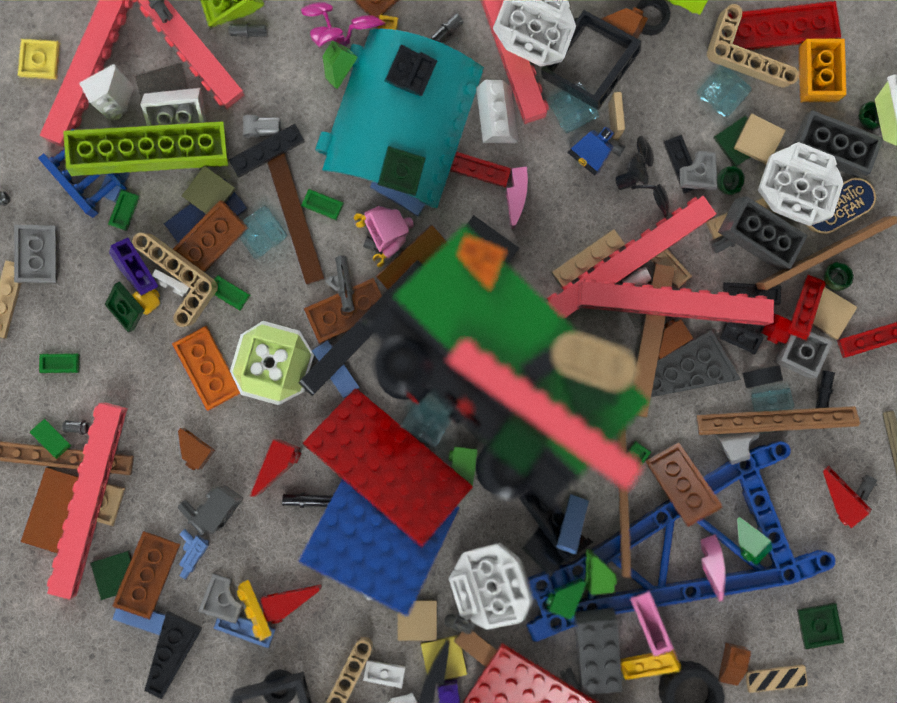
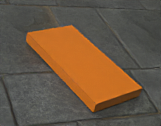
M207 326L172 343L207 411L241 394Z

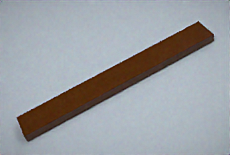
M284 153L267 163L305 283L309 285L325 278Z

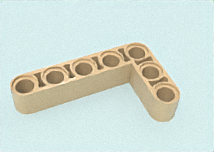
M731 4L719 14L707 50V58L711 62L779 87H788L798 81L799 71L795 67L733 44L742 17V9L739 5ZM728 12L733 15V19L728 16ZM722 30L727 33V37L723 36ZM716 48L721 51V55L716 53ZM733 54L738 57V62L734 60ZM751 61L754 62L755 68L751 66ZM768 67L772 70V75L768 72ZM785 74L789 76V81L786 80Z
M137 233L133 237L134 247L191 288L175 312L173 320L179 327L193 325L218 289L217 282L150 233ZM144 237L147 239L146 246L142 244ZM159 248H161L163 252L161 257H159L157 254ZM175 259L178 262V267L176 269L173 267V261ZM190 270L194 274L192 280L188 278V273ZM205 282L209 284L207 292L203 288ZM194 298L198 299L199 304L197 307L193 305ZM184 313L188 316L187 322H184L182 319Z
M361 637L356 641L326 703H333L332 698L334 697L340 698L342 703L347 702L371 654L373 642L370 638ZM365 643L369 649L361 651L358 645ZM356 661L360 667L353 669L350 666V662ZM347 679L351 685L345 687L341 684V680Z

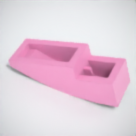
M527 167L512 168L511 179L513 187L506 189L511 229H515L525 204L528 184Z
M716 535L701 539V549L705 556L702 558V569L720 602L723 601L725 593V566L720 544Z

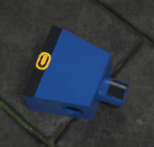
M606 126L600 133L592 130L567 153L595 176L599 173L613 149V145L608 140L613 136L614 132Z

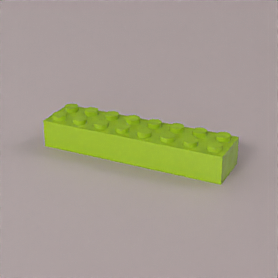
M223 122L63 131L66 169L71 176L202 168L204 166H228Z

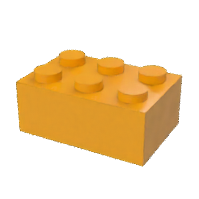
M806 39L799 47L800 102H838L846 96L845 39Z

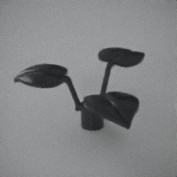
M641 135L637 139L638 153H635L626 169L628 172L616 176V184L619 190L630 187L632 190L652 189L654 191V199L664 218H666L669 210V199L665 189L661 184L657 186L647 185L649 174L646 164L648 167L653 165L654 155L651 146Z

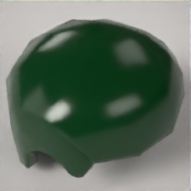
M869 101L863 104L858 113L861 125L869 130L881 128L876 103Z
M736 166L723 168L717 175L718 189L727 195L741 192L745 183L743 171Z
M834 262L825 269L823 279L830 289L841 291L852 285L854 275L848 265Z

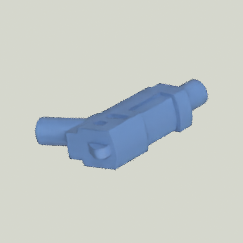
M185 529L180 533V536L186 541L183 546V550L186 553L179 563L183 568L179 576L184 579L188 577L190 572L194 571L197 562L209 546L208 540H203L199 535L193 538Z

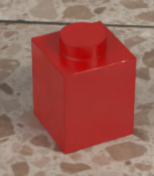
M774 313L773 323L764 326L761 333L768 336L766 340L778 344L779 341L787 344L791 334L787 333L791 320Z

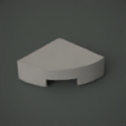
M338 276L326 279L325 282L338 293Z

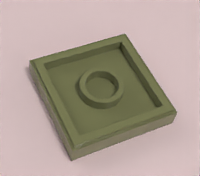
M204 166L182 194V197L207 214L220 200L226 203L236 189Z

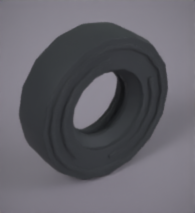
M282 669L274 670L265 677L264 681L291 675V673ZM295 687L289 688L283 695L270 693L263 695L267 703H289L296 695Z

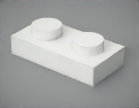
M156 269L152 274L157 279V284L164 288L167 286L174 288L172 292L181 297L184 294L187 295L191 290L185 284Z
M368 659L363 681L402 688L406 667Z

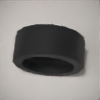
M641 0L636 8L643 10L645 7L652 6L659 9L662 13V21L658 25L645 24L641 33L649 36L657 35L664 30L670 20L671 12L669 5L665 0Z
M780 365L743 373L746 388L783 381Z

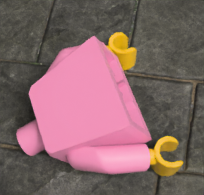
M377 206L366 211L365 215L355 214L354 220L361 219L360 222L356 223L358 228H362L366 224L379 252L383 251L382 254H375L373 256V261L378 258L382 259L377 264V267H382L385 263L384 259H389L406 242L409 229L413 228L414 224L410 217L403 219L400 211L397 209L391 210Z

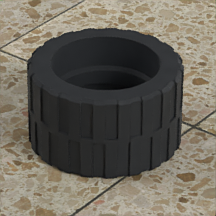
M680 661L681 668L679 671L665 673L660 679L659 697L662 703H675L674 697L677 687L684 680L694 677L703 679L708 686V696L705 703H724L725 701L724 689L718 678L698 662Z

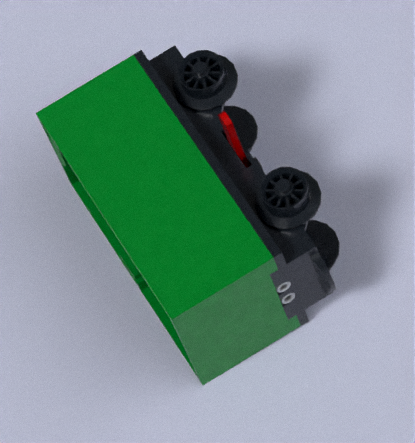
M464 224L387 302L388 306L373 322L363 317L358 320L361 326L380 345L375 354L373 364L375 377L384 392L395 399H411L419 405L431 394L450 413L448 417L457 426L461 423L483 444V449L476 460L475 471L477 479L484 489L498 497L507 499L523 497L531 491L550 509L558 513L561 509L556 498L571 482L575 483L590 465L447 363V360L462 339L466 342L469 339L479 346L478 351L483 354L487 352L495 357V363L499 366L506 365L514 371L513 376L519 380L521 377L527 380L520 368L521 365L554 346L560 337L578 332L503 260L491 290L487 289L457 257L465 235L482 241ZM556 369L532 384L530 388L536 392L539 390L550 397L549 401L554 405L557 403L561 404L568 410L566 412L572 418L576 416L561 379L567 375L562 374ZM633 384L623 390L614 391L618 403L580 417L585 422L584 426L589 430L595 429L603 435L602 439L607 443L613 442L651 402ZM514 413L549 439L525 475L519 473L488 449Z

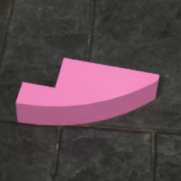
M650 592L632 597V604L653 655L656 656L674 650Z

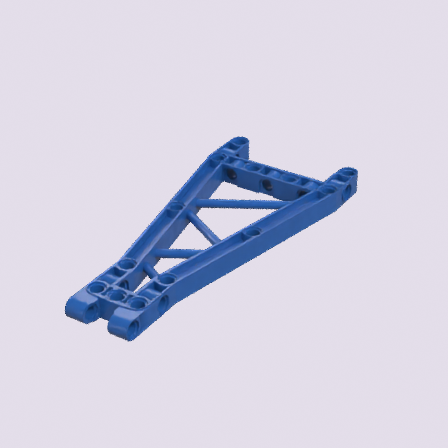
M774 441L750 449V459L745 460L746 467L744 469H741L740 462L731 465L730 461L703 477L714 494L739 480L750 514L754 516L758 526L757 530L767 538H769L772 532L776 536L774 541L771 542L772 550L768 553L773 564L763 567L760 563L755 565L752 561L747 562L741 556L740 547L707 520L702 519L697 522L710 534L716 535L721 543L754 568L726 573L724 596L794 584L830 570L835 565L834 555L823 550H816L796 558L793 557L760 475V469L773 465L790 455L791 449L786 442ZM778 445L782 448V452L779 455L776 453ZM759 495L761 502L756 505L754 499ZM669 499L629 525L630 549L666 527L658 585L653 586L631 568V578L643 588L598 596L591 595L588 591V597L580 599L575 612L587 611V606L590 603L596 604L595 610L613 608L615 614L633 612L635 609L631 598L646 592H650L656 607L717 597L707 577L666 584L674 522L680 518V515ZM659 512L664 513V520L658 522L656 519ZM619 531L591 550L606 564L613 562L621 569ZM586 553L572 562L560 565L551 577L543 571L527 578L533 600L536 599L541 611V615L526 623L533 642L575 627L574 616L572 620L550 612L547 607L543 606V602L547 599L549 593H553L555 588L579 578L585 579ZM823 555H825L826 561L825 563L821 564L820 559ZM575 566L582 567V572L579 575H574L572 572ZM789 569L790 575L788 578H785L784 572ZM539 580L546 581V586L543 589L536 588V583ZM693 586V592L690 595H686V588ZM554 617L560 618V623L556 626L550 624L551 619Z

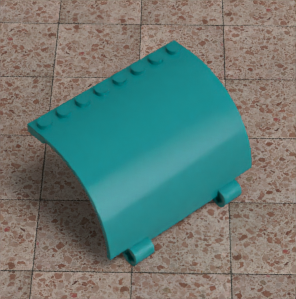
M371 29L364 47L358 44H351L350 50L358 58L352 66L353 70L331 133L322 131L315 151L327 155L322 171L351 175L378 183L388 146L419 155L426 159L416 195L412 197L432 208H438L484 67L456 49L433 39L400 30ZM401 44L417 53L422 52L437 60L422 96L409 93L384 81Z

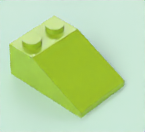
M200 0L208 26L211 28L251 15L264 6L263 0Z

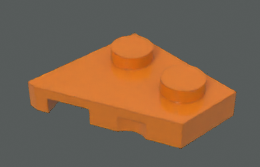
M465 235L457 257L487 289L491 290L506 250Z

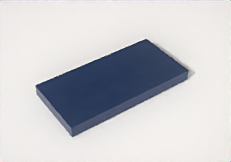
M235 191L226 202L228 207L237 216L248 209ZM191 203L166 221L164 225L179 243L206 214Z

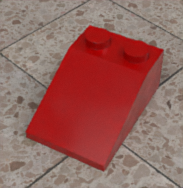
M280 439L272 440L250 496L255 497L262 494L295 463L297 464L301 457L300 447Z

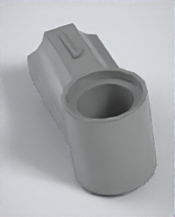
M256 115L243 116V136L246 138H250V136L259 138L262 135H275L281 131L280 118H260Z

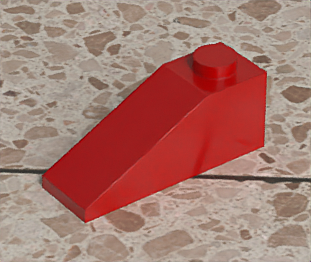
M828 465L823 470V474L836 513L844 525L853 528L868 516L872 509Z
M321 584L264 595L261 598L266 622L271 621V624L282 622L285 617L322 589Z

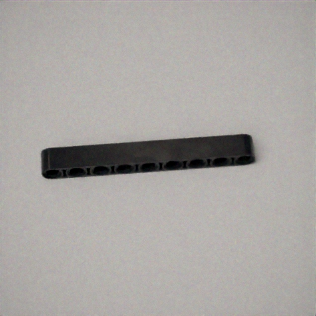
M417 260L362 317L373 322L388 306L387 302L424 265ZM357 321L298 384L313 396L371 335Z

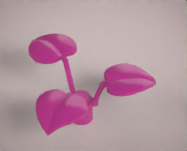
M318 2L301 8V13L305 16H319L321 14L325 16L328 27H317L310 31V36L318 47H321L330 40L347 47V44H350L352 29L362 30L381 25L386 26L385 22L377 17L369 15L359 16L351 20L352 24H350L347 37L345 38L340 28L331 27L327 12L333 10L330 4Z

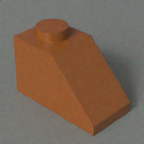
M634 7L633 10L625 8L601 19L638 39L648 18L643 16L644 11Z
M672 319L664 324L665 329H663L658 360L693 339L681 319L676 322Z
M180 428L178 436L181 456L186 461L185 465L192 470L202 469L215 452V449L186 428Z
M726 642L718 680L722 683L738 686L748 671L751 651L744 646Z

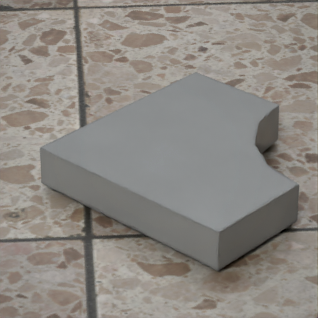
M696 152L692 165L680 169V187L712 191L718 189L716 153Z
M760 433L715 434V437L731 465L750 459L749 446L760 437Z
M212 574L198 612L237 624L243 605L237 602L232 595V580Z

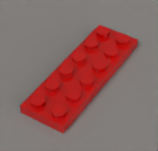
M836 1L743 11L733 44L747 50L799 45L806 39H840L841 30ZM728 13V16L733 19V15Z

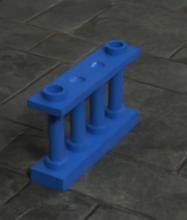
M65 148L55 157H48L44 153L38 157L80 208L92 218L98 214L94 208L96 203L118 185L123 190L127 189L123 184L125 180L119 173L108 174L112 180L91 198H85L83 190L102 174L88 175L79 184L76 183L74 185L70 181L72 176L67 170L62 171L59 168L60 162L65 159Z

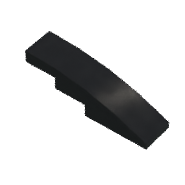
M450 640L444 642L435 656L425 678L418 703H433L436 684L444 685Z

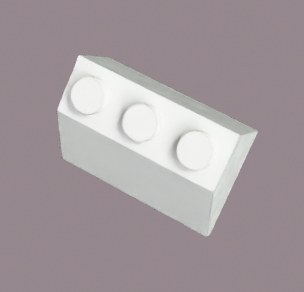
M114 64L79 83L90 104L108 120H118L127 111L134 86Z
M484 80L476 88L483 143L519 142L512 87L503 80Z
M201 88L145 93L143 95L140 105L147 126L206 123L205 105Z

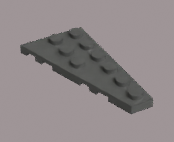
M710 330L657 361L651 397L741 379L715 334Z

